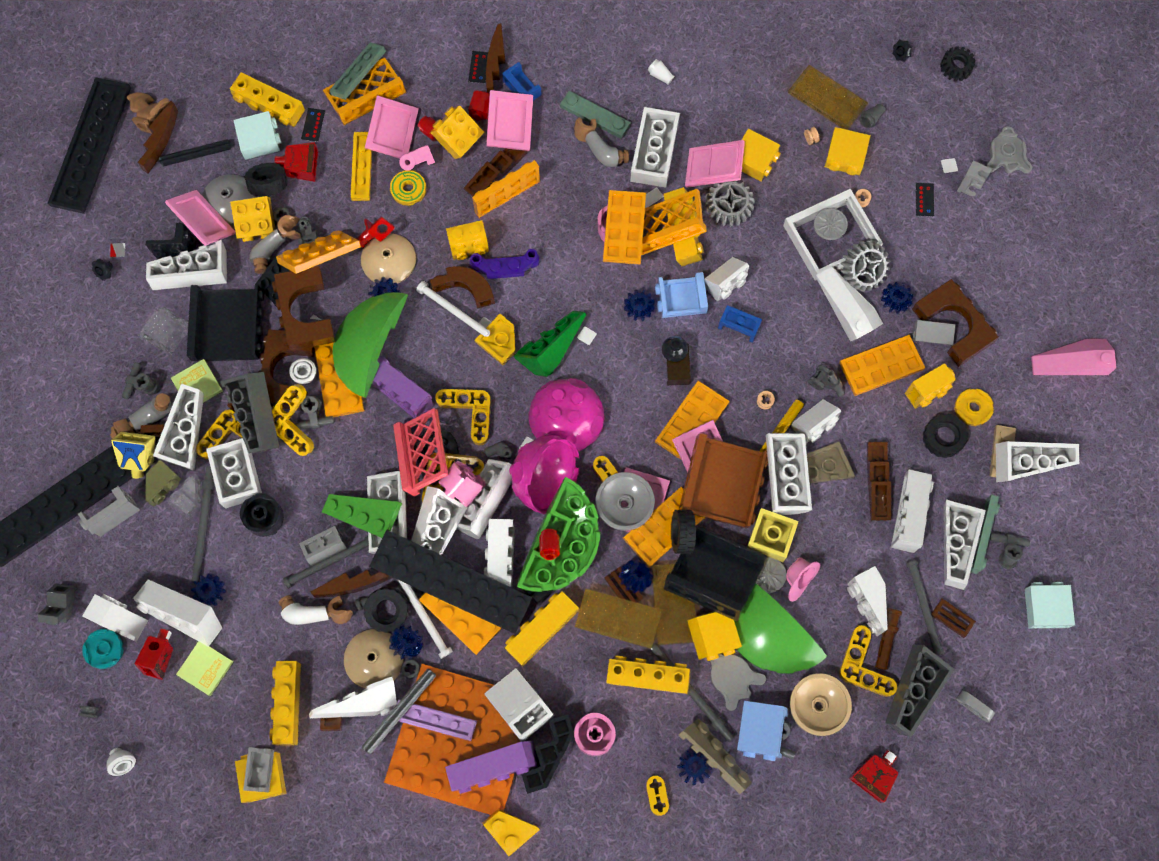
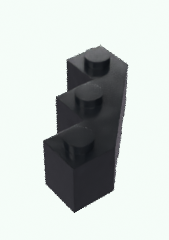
M568 714L548 720L554 741L535 746L541 767L521 774L527 794L548 787L574 736Z

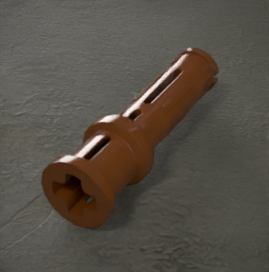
M887 608V630L882 633L875 668L888 670L895 634L899 631L897 626L902 611Z

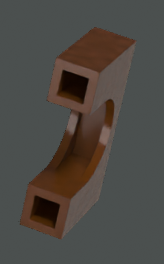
M320 266L311 267L297 274L292 271L274 274L275 281H272L274 293L278 292L279 299H275L276 306L282 313V316L279 317L280 326L285 328L286 333L282 335L284 345H288L290 351L334 343L335 337L330 319L304 323L296 320L291 315V306L297 297L305 293L325 290Z
M952 279L916 302L912 308L922 321H928L943 311H954L965 318L969 328L968 335L951 346L947 352L958 367L988 348L999 337L996 330L985 321L984 315L973 306L972 300L963 294L961 287L954 283Z
M268 329V335L264 337L265 351L261 354L262 368L259 372H264L270 405L275 407L290 387L289 385L279 384L274 380L273 372L276 364L282 358L290 355L314 357L315 347L290 351L288 345H284L282 335L286 334L285 331ZM295 390L296 393H295V395L291 398L292 400H293V398H295V397L298 396V395H297L298 390ZM284 402L282 407L290 409L288 403ZM300 404V406L297 408V410H303V409L301 408V404Z

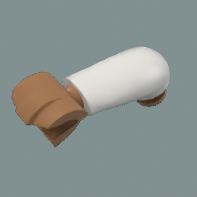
M291 595L284 596L279 600V605L282 607V618L294 625L329 620V617H331L334 623L344 624L351 619L353 614L351 610L347 609L336 611L338 607L343 605L340 596L332 599L328 604V608L326 606H301L300 603L293 601Z

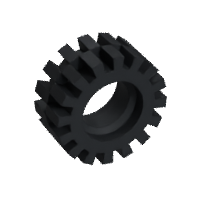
M956 46L955 49L952 47L949 51H946L940 67H942L941 72H944L943 75L945 77L949 76V80L954 78V81L957 82L959 78V81H963L964 78L967 79L975 66V58H973V53L969 54V49L964 51L965 47H962L960 50L959 46ZM959 60L964 64V67L956 68L951 64V61Z

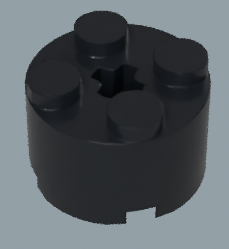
M259 493L243 502L240 508V519L251 533L256 536L266 537L277 533L283 524L284 513L281 506L271 496Z

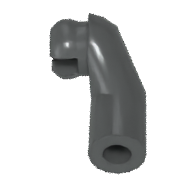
M501 442L484 449L487 457L498 454L504 458H510L513 454L512 448Z

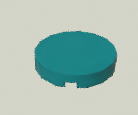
M99 629L92 632L83 644L82 652L85 661L98 669H107L116 665L124 652V643L121 637L116 632L108 629Z

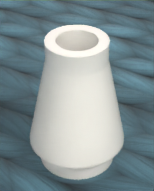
M657 59L648 68L651 76L665 82L667 85L675 77L664 63Z

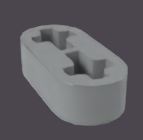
M961 691L956 699L961 705L986 722H990L995 714L992 709L966 691Z

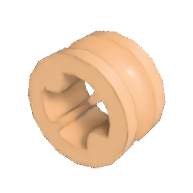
M815 127L804 131L805 139L809 145L820 141Z
M860 189L855 194L861 207H866L871 200V193L866 189ZM863 195L865 196L864 198L867 199H865V201H861L860 196Z
M769 391L761 392L757 398V405L764 410L770 409L775 401L774 395ZM763 396L770 398L769 404L767 402L765 404L762 403Z

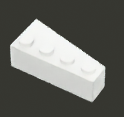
M222 240L216 241L211 246H200L198 250L180 252L181 254L175 257L167 256L146 263V280L152 290L227 283V251Z
M184 384L180 385L153 454L154 457L192 471H195L196 446L199 440L204 393L199 389Z
M1009 441L996 443V482L1010 481L1079 464V444Z
M910 469L905 473L891 548L915 553L922 547L927 522L926 516L930 506L929 494L932 492L934 484L931 481V474Z
M427 486L411 541L442 555L468 507L455 499H451L440 489Z
M950 500L945 501V585L962 590L967 586L986 510Z
M489 519V529H486L488 548L485 549V560H488L487 568H484V575L512 587L515 534L513 520Z
M147 580L133 597L137 603L138 610L154 616L208 647L222 629L212 607L153 581Z

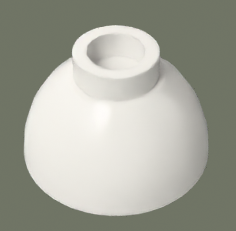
M306 358L294 361L290 367L291 378L299 384L310 383L316 376L315 364Z
M115 748L109 753L107 771L112 776L126 774L134 767L136 759L129 751Z

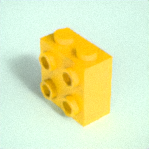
M459 105L456 107L451 106L444 113L446 116L433 124L434 129L430 132L454 159L461 158L484 133Z
M835 127L824 167L832 171H842L849 175L860 176L871 135Z
M748 128L742 138L745 142L742 172L762 181L764 176L768 177L772 170L771 164L773 162L776 163L780 157V144Z
M264 196L230 202L237 239H242L243 242L254 241L253 237L261 236V239L276 230L270 197Z
M482 220L446 228L453 260H464L475 253L482 256L489 252Z
M944 363L913 381L905 395L915 409L920 406L924 408L931 404V400L935 397L940 399L948 393L947 391L953 387L952 383L956 379L955 374Z
M714 612L687 620L699 660L707 658V661L719 658L718 654L720 653L728 656L736 653L735 649L742 647L735 622L731 618Z
M274 752L269 792L244 791L248 754L240 756L241 760L235 761L241 803H250L287 794L280 753Z

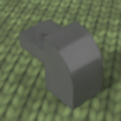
M54 584L47 591V606L38 614V622H44L48 625H56L60 622L67 623L71 617L75 600V586Z

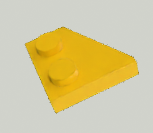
M499 809L482 822L508 856L540 830L537 825H532Z

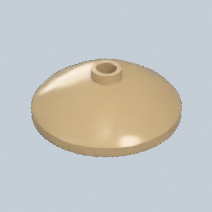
M390 233L381 242L373 238L366 244L361 254V266L364 273L371 281L380 285H395L403 282L411 275L416 265V253L412 244L406 238L397 234Z
M376 629L365 630L357 634L349 642L344 653V667L347 675L355 684L365 689L367 688L366 686L389 677L395 680L399 676L404 663V653L399 641L389 632H378ZM370 654H375L373 661L368 659Z
M812 674L803 678L794 687L790 697V710L793 719L801 729L812 735L827 736L838 732L846 725L851 715L852 702L848 690L838 679L827 674ZM816 702L822 704L821 710L816 709Z

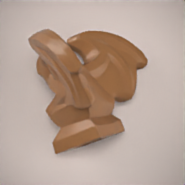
M136 92L127 96V99L130 101L131 111L137 113V117L132 118L133 123L141 131L151 133L149 126L163 111L164 107L168 105L169 99L164 98L158 103H152L154 99L145 93Z

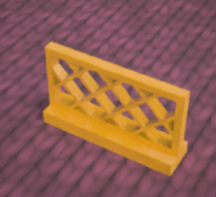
M385 57L378 60L367 73L371 75L369 80L362 79L360 84L367 85L365 90L358 89V84L346 100L329 94V90L334 84L323 89L324 94L337 112L343 125L374 110L377 96L393 100L406 93L403 81L397 76ZM382 65L386 66L384 72L377 71ZM375 75L382 76L381 82L373 81ZM387 77L394 78L392 81L385 83ZM371 85H373V86H379L378 88L374 89L373 91H369ZM355 94H363V96L354 99ZM340 102L347 103L346 105L338 108Z
M698 189L645 208L644 215L647 217L644 220L643 230H647L648 233L642 239L641 255L707 232L706 225L703 223L700 191ZM695 197L691 206L686 204L689 198ZM675 203H679L676 210L672 212L670 210L672 205ZM685 206L688 208V210L682 217L678 214ZM662 209L663 211L659 217H654L656 211ZM693 211L696 212L697 217L688 220ZM667 213L672 214L667 223L662 221ZM676 217L681 219L677 225L671 226ZM652 218L655 220V223L649 229L646 226ZM660 223L665 225L661 231L655 232Z

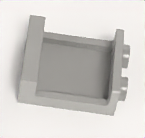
M119 486L111 490L117 500L93 517H89L83 512L78 513L81 518L79 523L84 530L88 529L92 535L95 533L101 537L140 511L131 495Z

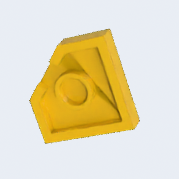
M499 314L486 327L490 331V335L485 337L480 334L475 339V343L501 365H504L515 354L514 325L503 315Z

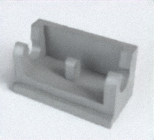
M973 160L957 192L975 196L976 193L970 191L969 187L973 186L981 189L992 169Z
M922 320L914 322L913 341L953 345L955 324Z
M335 526L299 543L310 566L347 549Z
M248 748L244 791L269 792L274 750Z

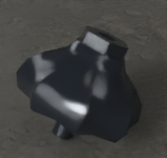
M899 39L893 45L892 54L897 61L901 60L903 62L911 57L912 47L909 42Z
M102 259L93 261L92 271L96 277L102 281L110 279L111 269L113 268L110 261L105 262Z

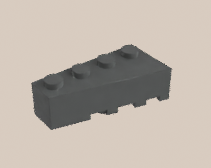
M264 372L248 373L220 381L222 387H226L228 392L226 396L228 402L232 403L235 413L233 415L235 420L242 427L240 432L249 454L279 448Z
M913 644L885 723L900 735L912 737L955 669L926 646Z

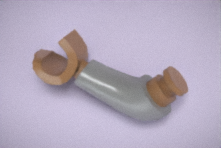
M580 117L575 121V137L582 142H587L601 164L607 167H617L622 161L628 163L629 153L627 150L622 152L617 150L616 147L607 145L595 131L596 119H591L590 126L585 125Z
M290 215L281 217L278 222V228L253 247L249 259L251 263H254V267H256L254 269L255 273L263 274L265 272L271 255L287 240L286 237L292 240L301 238L300 233L295 230L292 231V228L300 220L298 217Z
M164 393L158 394L128 417L129 422L126 418L114 422V426L111 427V438L113 439L120 432L134 433V429L136 432L141 431V425H151L166 417L172 408L169 396Z

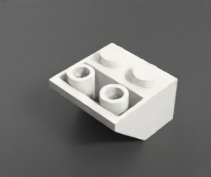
M732 257L704 279L705 289L717 302L722 298L725 300L731 295V291L737 287L739 289L745 284L749 265Z
M823 399L796 419L791 427L797 434H805L806 444L809 441L813 443L821 437V433L824 430L828 432L836 425L835 423L839 420L838 416L841 410Z

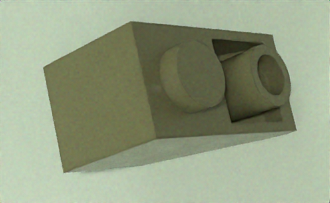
M161 460L146 473L145 500L153 507L162 503L165 495L170 490L176 489L181 480Z

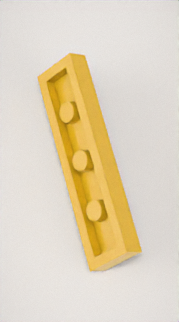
M354 132L352 201H370L372 150L365 148L368 132Z

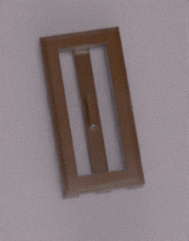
M621 566L604 577L627 610L643 600L642 595ZM618 573H620V575L626 581L628 586L636 595L637 599H634L633 596L630 594L628 589L617 576ZM611 578H614L631 601L630 604L621 595L611 581Z
M943 598L940 599L931 613L932 617L963 638L967 636L976 622ZM942 605L948 608L956 615H958L959 617H961L962 619H964L966 622L969 623V625L967 626L966 624L958 620L956 617L942 609ZM938 612H940L941 614L949 618L951 621L962 627L965 631L961 630L960 628L952 624L950 621L939 615Z

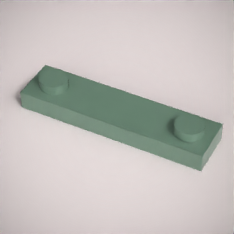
M370 42L329 90L331 95L346 100L386 52L384 46Z
M568 91L560 103V108L589 123L591 119H596L597 127L620 139L624 137L631 126V122L571 91Z
M992 494L985 502L984 510L986 511L970 571L974 574L985 569L987 563L985 553L994 516L998 514L1000 509L999 497Z

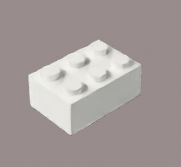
M243 438L206 449L219 503L225 509L242 504L253 495L262 493L252 453L249 454Z

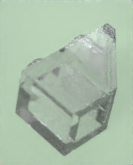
M196 474L188 477L180 490L175 491L167 502L188 521L201 509L203 480Z

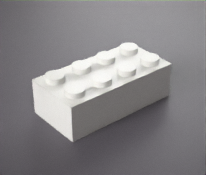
M644 107L630 182L666 188L680 113Z

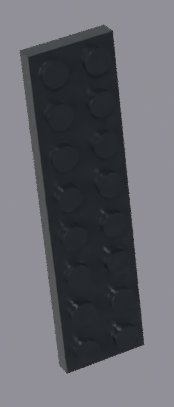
M95 77L48 200L49 206L85 214L127 101V96L130 93L131 87L129 84Z
M113 445L0 521V567H3L78 516V513L84 512L112 493L111 490L115 487H120L132 479L131 470L119 467Z
M386 530L369 566L516 634L532 599V596L389 530Z

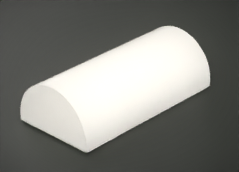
M766 434L772 512L779 515H792L811 511L812 504L805 434Z
M488 459L484 469L479 474L486 485L468 506L456 528L457 530L475 539H480L489 523V519L492 518L512 483L511 474L509 473L512 464Z
M400 471L367 476V496L369 499L402 503L391 532L407 538L406 492L402 490ZM368 532L369 553L375 554L382 538Z

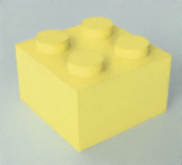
M761 508L747 548L757 550L766 555V557L784 562L799 521Z

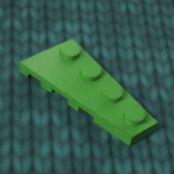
M329 494L322 513L383 538L386 530L391 531L402 503Z

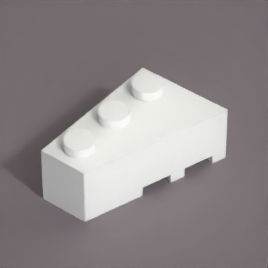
M95 594L83 614V617L137 642L148 620L126 610L127 605L105 594L102 597Z

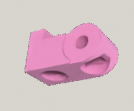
M428 145L403 154L399 159V164L402 169L411 170L421 162L426 161L430 165L435 163Z

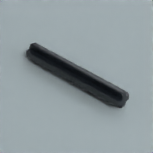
M225 139L159 157V160L164 167L230 150L231 145L229 140Z

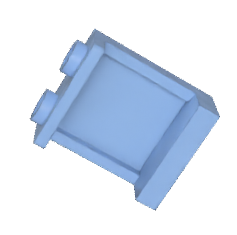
M703 272L696 273L695 277L673 280H663L662 277L658 278V283L655 284L656 295L660 296V301H657L658 312H662V318L707 313L708 303Z
M744 701L737 750L743 752L745 757L755 758L757 754L763 755V759L775 761V758H782L780 747L784 717L788 716V708Z

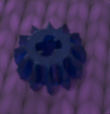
M381 277V281L378 279L374 280L375 286L370 285L373 291L368 292V295L375 297L384 294V289L387 290L385 293H401V291L397 290L399 285L393 283V279Z
M896 281L893 285L889 283L886 287L887 289H883L881 301L885 302L883 308L890 307L889 313L893 309L896 314H899L901 310L905 312L912 305L911 300L914 294L910 293L911 288H904L905 283L899 286Z
M644 289L641 293H638L637 290H634V294L628 293V298L624 299V311L628 312V318L634 315V321H637L638 317L644 321L645 316L651 317V312L655 311L653 306L655 300L651 299V293L645 295Z
M631 559L621 567L619 578L622 579L621 585L627 586L626 591L632 589L633 594L638 591L642 593L651 586V580L654 575L650 573L651 568L646 567V562L641 564L639 559L635 561Z
M208 573L206 578L201 575L200 582L193 581L196 587L191 588V591L195 593L192 598L208 606L211 603L217 606V599L221 601L224 599L220 594L226 593V590L222 588L225 583L219 581L220 577L217 575L213 577L212 574ZM208 587L212 588L211 592L208 591L209 594L205 593Z
M403 625L393 631L389 638L391 643L389 649L395 650L394 656L399 654L401 660L405 656L410 660L413 656L419 655L420 650L423 648V643L421 642L423 636L417 635L419 633L418 630L413 631L412 626L406 629Z
M693 750V757H691L689 751H686L687 759L684 757L679 758L685 764L677 765L678 769H684L683 772L679 773V777L686 774L685 783H688L690 778H692V785L695 786L697 783L696 778H698L699 782L703 784L704 779L702 775L705 778H709L710 775L705 770H712V767L705 766L707 759L702 760L704 757L702 753L697 757V753ZM693 762H697V765L700 766L696 773L689 769Z

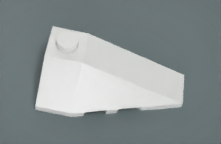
M833 267L815 275L850 341L860 338L883 324L875 308Z
M392 677L366 686L367 688L360 694L355 691L343 698L342 702L337 699L311 710L309 717L375 716L380 713L381 716H385L397 705L394 680Z

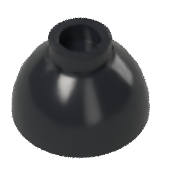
M671 336L663 342L662 354L667 360L678 362L687 356L688 345L683 338Z

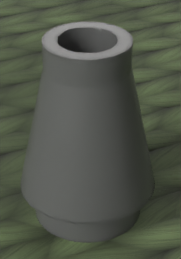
M877 104L862 112L859 118L862 126L865 128L874 127L885 112V107L882 104Z

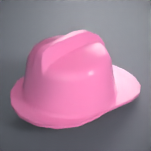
M800 557L789 567L786 575L787 581L791 585L788 596L789 601H796L801 596L808 584L817 575L820 569L819 562L810 563Z

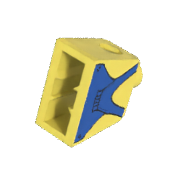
M120 432L111 440L118 465L121 469L131 470L132 478H142L144 476L143 471H146L154 462L155 436Z

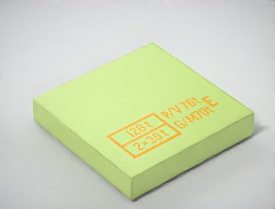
M205 359L171 377L178 391L180 385L184 384L203 392V402L223 392Z
M198 641L176 675L211 696L233 661L210 646L208 647Z

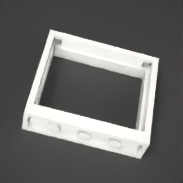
M851 189L785 219L783 226L814 280H817L815 275L830 267H833L837 272H841L840 270L844 268L841 262H845V258H842L819 269L796 230V227L814 220L821 210L827 208L838 209L847 205L866 239L872 241V243H878L879 246L883 245ZM872 252L864 253L865 256H874Z

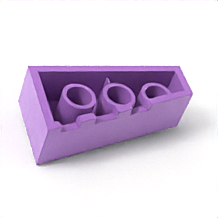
M383 356L378 358L377 361L380 365L372 382L377 389L413 418L426 413L434 406L430 394L420 388L413 380L404 376L398 368H393Z
M523 741L446 766L445 769L451 791H459L462 794L471 791L472 786L484 787L490 785L491 780L497 779L502 781L510 778L509 775L517 773V775L529 772V768L539 766L540 764L533 741Z

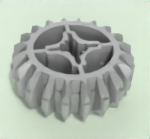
M737 180L720 184L715 183L713 187L709 188V193L706 194L705 206L707 207V213H711L710 218L716 217V224L722 221L723 226L727 222L731 227L733 222H735L738 226L740 221L745 222L747 217L751 216V212L754 210L753 204L755 199L752 198L753 192H749V186L744 187V182L738 184ZM726 192V195L720 196V198H717L720 194ZM728 198H730V201L732 202V203H731V204H732L731 207H730V203H728ZM743 207L740 211L733 213L735 209Z
M869 240L866 242L859 241V245L853 244V250L849 248L847 249L849 254L843 255L845 262H841V265L844 268L840 270L841 273H844L843 278L856 290L872 291V287L878 288V282L884 283L882 278L888 277L885 272L890 270V267L887 266L891 262L887 259L889 254L884 252V247ZM872 252L874 256L867 257L864 253ZM865 275L866 279L859 280L857 276Z

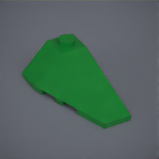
M581 311L570 312L555 323L554 329L540 333L541 338L534 343L532 341L526 343L514 355V358L534 375L545 377L551 375L564 357L586 317V313Z

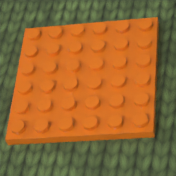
M421 664L417 680L427 669L433 671L436 677L413 704L477 721L472 741L403 723L384 783L492 815L498 809L504 811L515 773L510 774V778L502 781L497 779L491 780V784L484 787L472 786L471 791L460 794L459 791H451L445 769L446 766L521 742L484 694L494 685Z

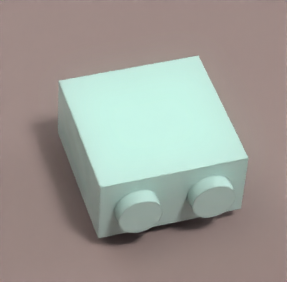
M269 111L234 120L240 150L245 160L280 151L279 144H281V138L279 133L275 131V128H278L275 117H271Z
M1043 582L1031 583V586L1025 588L1028 629L1070 628L1075 625L1071 585H1063V582H1053L1051 585H1043Z

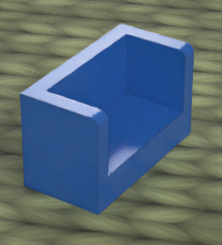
M520 62L502 73L503 82L512 93L533 95V101L541 96L540 85L534 86L522 72Z
M727 305L720 319L718 329L722 330L723 326L750 336L749 342L753 343L762 319Z

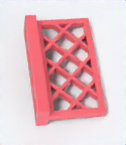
M433 408L405 424L397 422L393 425L402 490L412 496L420 494L421 488L448 475L438 410ZM432 417L433 420L429 427L426 426L428 418ZM418 425L416 431L412 434L411 427ZM426 428L427 431L423 438H419L422 429ZM435 432L432 442H428L431 433ZM417 440H420L421 442L415 451L414 444ZM425 444H429L430 446L425 455L421 452ZM437 448L438 452L435 458H430L433 450ZM420 455L423 457V459L417 467L416 461ZM428 460L433 461L428 471L423 470ZM437 464H439L441 471L436 474H432ZM422 472L426 473L423 480L419 482L420 474Z

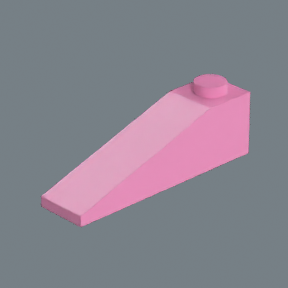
M1084 339L1031 357L1033 375H1109L1116 369L1115 351L1106 339Z

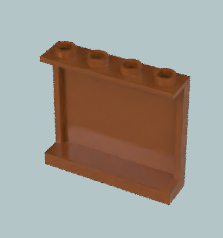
M699 433L696 436L679 510H692L694 515L745 529L753 525L756 514L753 513L754 508L760 500V495L758 494L759 487H762L764 482L762 473L763 469H766L768 465L767 451L751 450L707 438L706 434Z

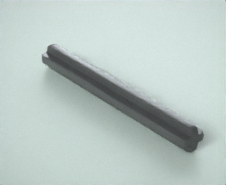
M427 669L362 745V749L365 752L371 754L429 686L436 677L433 671Z

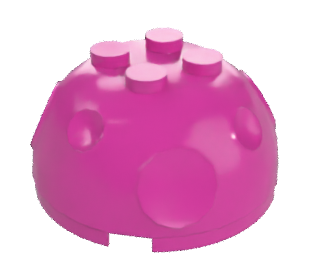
M572 378L551 380L543 385L536 392L528 414L529 425L536 439L540 436L556 435L571 441L576 446L578 452L596 441L604 424V408L599 396L585 382Z
M545 435L538 437L519 449L514 463L510 466L509 473L511 474L514 493L524 505L535 512L546 514L563 479L567 477L575 483L577 482L579 468L576 467V457L579 458V453L576 446L571 441L559 436Z

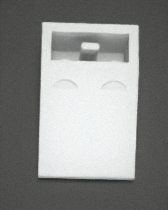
M874 566L855 576L848 583L849 587H847L850 596L852 598L855 597L857 600V608L861 615L866 616L869 630L875 633L876 636H879L887 630L886 586L877 568Z
M516 668L484 693L521 742L554 717L550 709Z

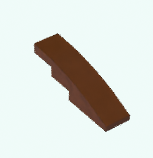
M501 23L496 27L487 57L486 89L489 94L490 90L494 91L493 80H500L499 64H505Z
M172 101L168 103L149 126L152 134L143 144L146 152L137 162L141 169L148 174L163 153L175 126L178 110Z
M507 148L503 152L500 150L490 162L487 161L463 189L472 197L478 191L487 189L493 182L500 181L528 151Z
M867 442V475L871 521L891 520L888 442Z
M366 570L350 579L349 575L344 573L310 592L315 598L336 597L377 586L393 577L382 572L371 576L370 572Z

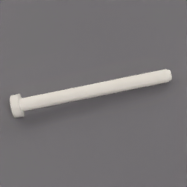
M422 281L416 289L418 293L426 294L483 336L488 337L490 335L488 329L430 289L428 283Z
M398 580L441 652L438 654L439 657L442 659L453 652L451 647H446L412 587Z

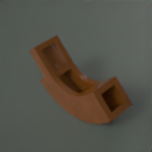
M460 266L446 268L447 275H437L430 280L434 292L453 287H461L468 290L474 297L477 309L495 304L494 296L487 280L470 268Z

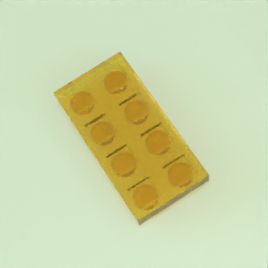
M810 65L807 66L788 91V94L846 130L851 127L868 104V102Z
M675 564L651 566L658 645L694 643L687 620L696 618L695 603L664 590L668 573H671Z
M585 589L575 627L652 649L663 610Z

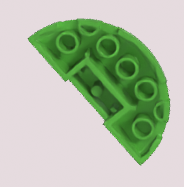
M384 293L363 301L345 317L336 333L332 352L336 373L349 390L361 397H367L380 365L377 360L390 328L394 329L408 297L407 294Z
M567 477L563 479L532 543L517 587L521 589L542 592L566 587L577 577L585 573L596 556L600 542L596 508L585 495V491ZM545 529H554L559 535L560 555L554 560H546L540 556L539 536Z
M755 583L738 622L734 620L742 647L736 650L753 665L763 670L767 669L780 674H791L801 670H808L824 660L827 655L808 632L775 599Z

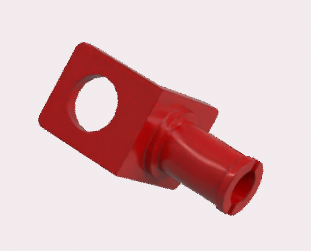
M380 217L374 224L365 218L366 230L356 239L359 240L360 247L364 248L373 238L381 242L394 230V226L383 217ZM385 224L387 230L380 232L378 226Z

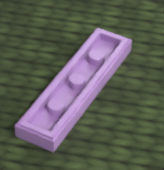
M413 704L399 720V722L472 741L477 724L475 720Z

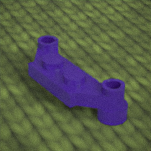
M529 249L523 256L484 259L480 254L475 253L471 255L470 268L476 272L484 273L487 275V279L524 276V272L529 268L537 267L540 259L537 251L534 249Z

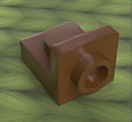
M141 425V431L138 434L155 436V440H159L165 425Z

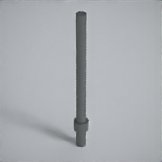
M210 466L206 467L205 481H202L203 497L192 582H200L211 491L214 489Z
M656 643L650 647L660 661L667 662L666 666L674 667V664ZM689 683V696L710 719L716 731L719 730L726 740L730 742L735 737L724 725L725 721L721 717L718 718Z

